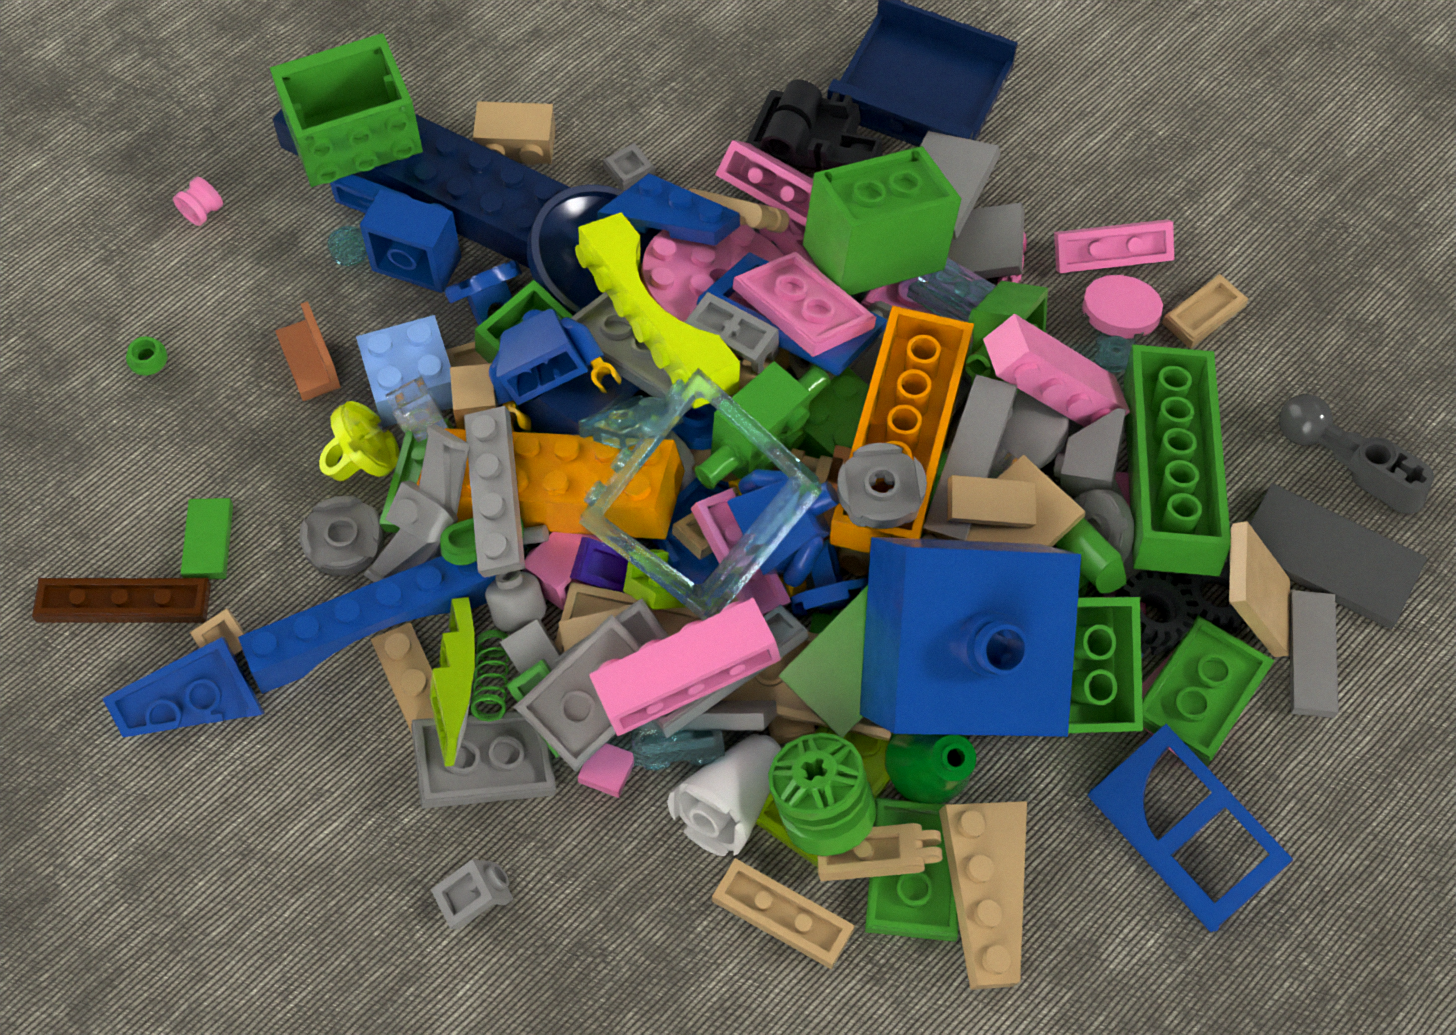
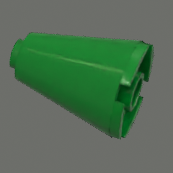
M893 733L886 747L885 768L895 789L904 798L919 803L943 804L952 800L966 787L976 765L975 749L965 735Z

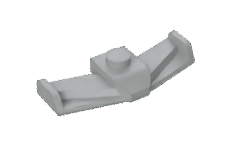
M436 424L428 425L427 428L428 439L419 485L410 480L401 482L386 516V520L399 527L400 530L373 565L364 573V576L373 582L430 561L440 548L441 533L448 526L458 521L457 512L470 444Z

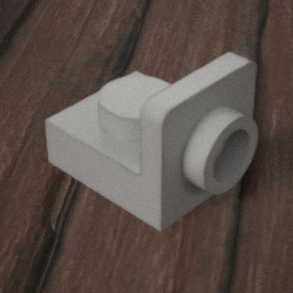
M476 859L470 860L430 889L450 929H461L494 904L507 905L513 900L508 889L509 879L505 871L494 862Z

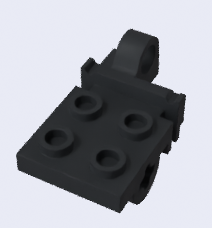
M801 79L790 81L784 92L770 90L745 142L785 163L817 168L820 160H822L824 170L883 156L882 139L855 134L861 122L859 106L852 102L851 95H846L843 102H840L839 93H833L831 99H824L821 91L814 84Z

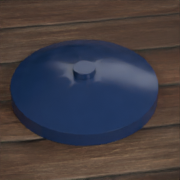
M593 184L580 185L563 190L546 202L530 228L527 239V260L532 277L572 316L603 294L598 289L592 273L588 268H583L577 259L575 247L579 245L578 227L597 221V211L624 192L618 188ZM649 228L646 233L638 232L640 235L641 264L647 246L662 231L661 229Z

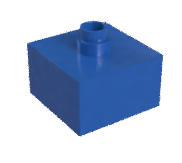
M871 537L860 715L894 734L1068 737L1081 554L1033 543Z

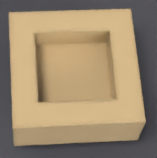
M226 608L189 632L199 648L225 636L235 656L243 651L238 637L244 635L245 632L230 609Z

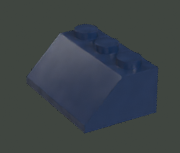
M589 365L587 366L588 372L517 405L521 412L530 417L531 428L535 433L583 435L639 391L640 388L620 376L621 384L619 385L612 374H607L601 382L607 393H604L592 381L591 372L593 368Z

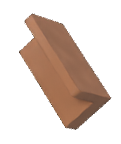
M308 301L300 304L305 317L304 321L275 330L302 401L341 388L333 361Z

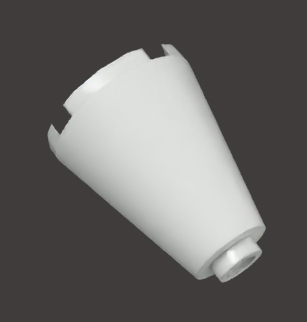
M751 734L678 784L670 792L667 800L669 812L674 820L680 815L688 825L683 832L689 839L703 849L719 856H725L729 851H734V855L739 854L746 845L770 793L768 772L774 757L781 751L779 744L767 735Z

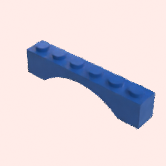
M440 556L241 635L238 639L251 673L261 693L264 694L303 678L334 653L379 630L425 616L450 613L451 601L454 598L469 597L471 610L486 604V589L495 580L496 575L484 578L478 572L477 562L468 565H455L446 561L443 556Z

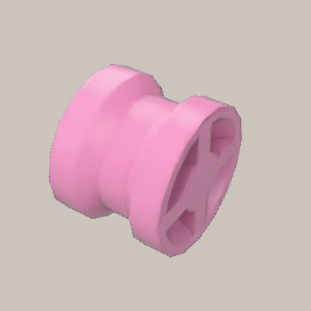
M198 176L189 182V189L185 192L180 191L173 197V202L181 214L197 226H201L207 221L208 213L218 211L223 206L222 198L206 180Z

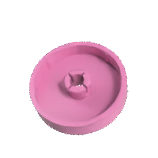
M740 224V227L716 246L670 238L669 232L662 230L650 241L646 248L639 277L648 294L662 309L678 320L685 322L696 308L699 296L713 285L717 278H721L749 252L769 262L785 255L771 241L755 232L748 225ZM736 291L729 297V299L763 315ZM734 353V355H735L738 359H739V358H743V357H741V356H739V355H737V354Z

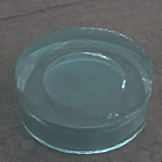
M344 226L336 229L328 238V249L331 258L340 265H356L367 256L363 236L359 228Z

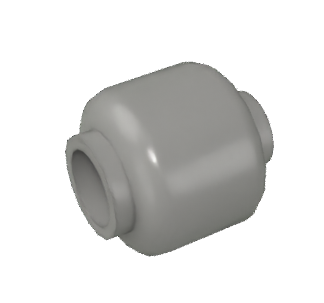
M517 570L496 575L495 580L486 589L485 598L493 623L502 631L512 635L537 618L541 621L545 616L546 604L540 583L536 576L528 572Z

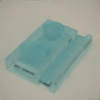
M947 257L945 269L919 276L915 283L912 282L909 285L907 297L939 316L968 322L971 310L976 308L985 298L986 294L990 293L996 286Z
M637 395L579 420L580 437L585 438L593 435V441L624 450L682 424L683 411L682 407L666 403L661 397L643 398V396Z

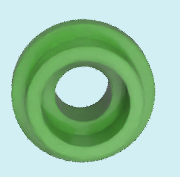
M148 336L133 340L126 353V361L129 368L138 375L157 373L165 366L168 358L164 345L160 341ZM147 356H152L149 359L143 360Z

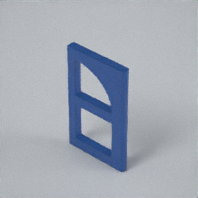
M751 252L745 255L703 292L697 300L698 305L705 294L709 292L778 329L779 347L836 376H839L885 330L887 319L869 311L877 317L874 329L812 357L768 318L729 299L735 292L732 289L734 277L769 263V261Z
M1167 724L1160 728L1095 788L1091 789L1087 795L1210 933L1217 931L1221 924L1294 861ZM1171 748L1212 793L1158 840L1150 829L1146 818L1144 806L1145 790L1155 764ZM1227 808L1270 855L1214 903L1172 855L1221 811Z

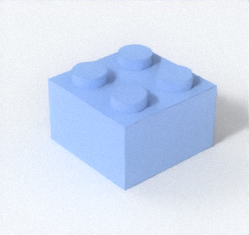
M435 315L356 336L382 427L408 421L410 417H422L453 408L451 366Z

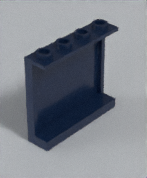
M878 0L876 17L840 81L837 79L832 80L827 91V99H831L833 93H839L840 102H843L846 95H851L852 102L859 106L860 126L920 147L928 131L976 141L1014 67L1018 42L938 15L935 12L915 7L901 0Z

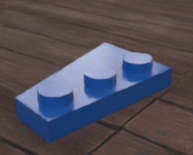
M650 173L597 211L598 220L622 212L637 232L646 233L649 228L668 231L670 238L716 246L740 227V213Z
M225 636L102 698L122 737L263 715L265 713Z

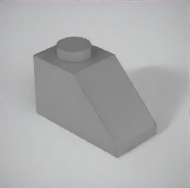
M1117 408L1068 437L1065 453H1057L1054 477L1061 478V489L1067 495L1077 497L1081 493L1090 492L1093 489L1113 491L1124 434L1126 409Z

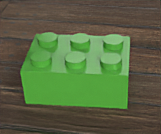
M1140 597L1078 598L1068 733L1143 731Z

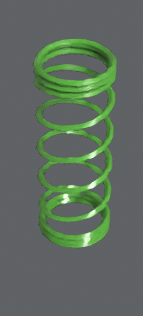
M499 630L484 631L477 638V657L475 659L476 669L474 671L475 681L473 684L474 694L471 698V713L482 721L499 720L506 713L505 699L507 698V693L503 689L508 684V680L504 676L509 672V667L505 663L510 658L502 648L493 647L485 649L481 645L484 640L491 637H498L503 640L508 637L507 634ZM484 654L489 657L507 655V658L503 662L497 660L487 661L481 655ZM479 658L484 661L480 665H478ZM487 663L490 665H504L506 671L502 675L497 673L486 674L480 667ZM479 671L483 675L477 678V672ZM486 676L503 678L505 684L501 688L495 686L485 687L479 680ZM478 684L482 688L476 691V685ZM485 689L490 691L500 690L504 697L501 698L494 694L478 695V693ZM479 701L489 704L499 703L502 710L495 714H485L478 710L475 704Z

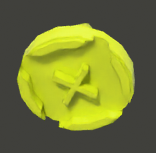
M348 401L335 409L330 416L331 428L335 438L325 446L321 453L319 466L322 473L337 481H344L360 469L377 477L386 476L396 467L400 451L392 432L389 430L383 432L377 425L381 422L380 417L367 406L355 401Z

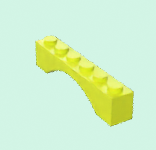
M620 212L578 227L579 245H576L575 251L580 265L583 268L589 269L594 276L598 289L602 293L606 292L613 301L617 314L621 318L625 317L632 326L637 341L640 343L644 342L651 351L656 366L659 369L664 368L670 376L677 394L680 396L684 395L692 407L696 409L739 392L740 361L722 338L717 334L697 329L678 320L662 309L648 294L639 277L641 266L640 235L623 213Z

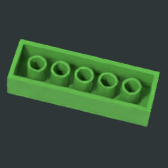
M1132 344L1123 381L1124 398L1130 410V413L1125 416L1130 510L1134 521V541L1132 544L1133 569L1220 576L1231 547L1214 351Z

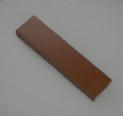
M38 578L32 617L36 623H205L207 620L211 583L208 578Z

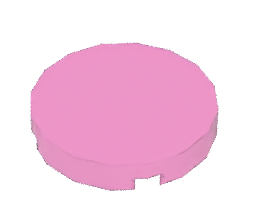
M1108 275L1094 280L1086 288L1082 304L1083 313L1090 317L1089 323L1095 329L1108 336L1122 339L1134 338L1135 334L1143 332V336L1150 334L1159 325L1163 309L1160 295L1149 284L1137 278L1124 275Z

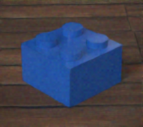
M379 189L360 223L371 270L443 293L462 258L453 211L440 204H428L412 199L401 192L393 193Z

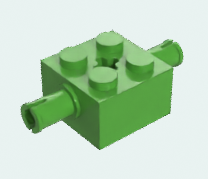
M1000 281L990 293L986 294L981 303L971 310L968 323L974 324L973 344L969 349L965 362L967 363L965 366L966 371L971 376V386L976 374L1006 382L996 375L983 338L1013 314L1018 315L1046 333L1047 287Z
M773 361L715 411L711 456L695 467L694 472L698 480L705 487L714 489L730 472L738 479H742L757 469L772 470L777 463V459L785 451L791 452L792 448L797 449L806 437V421L810 415L808 411L809 403L830 386L831 381L827 373L822 368L812 365L804 375L796 380Z

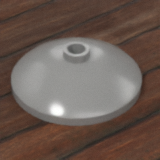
M1020 390L1018 394L1016 393L988 478L997 479L1023 454L1039 469L1049 464L1057 456V453H1060L1067 441L1070 429L1069 418ZM965 406L950 424L946 439L948 452L953 443Z

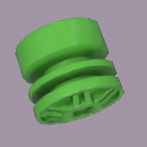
M822 732L803 735L786 744L774 757L768 772L769 789L774 798V803L779 810L783 827L795 846L809 854L831 856L849 851L858 846L872 830L877 816L875 799L867 780L862 757L852 743L839 735Z

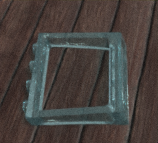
M697 368L686 383L679 378L672 385L664 397V400L669 404L659 417L651 413L637 431V435L641 437V440L631 451L625 446L618 453L610 465V468L615 472L606 484L598 480L591 487L583 500L588 506L580 515L579 523L653 579L704 621L721 613L723 608L729 605L821 494L822 488L819 477L702 370ZM698 398H704L711 403L789 478L787 483L703 584H695L604 516V513Z

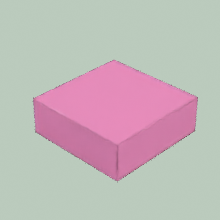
M605 743L583 764L578 775V783L619 798L636 762V754Z

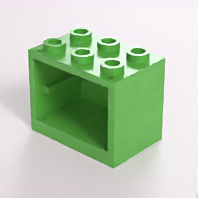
M384 33L270 67L286 124L311 187L331 183L339 178L361 171H369L374 167L396 160L407 159L412 155L423 152L413 102Z
M923 146L814 173L803 246L820 272L848 295L938 272L945 269L962 198Z

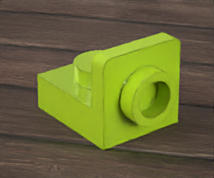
M634 550L630 553L623 592L636 600L643 598L648 607L653 610L688 607L691 591L676 583L675 577L666 573L669 553L665 550Z

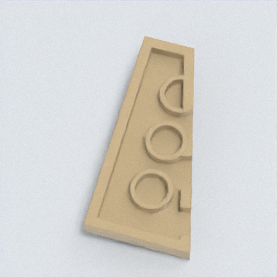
M1027 801L945 805L939 809L970 990L1013 987L1020 983Z

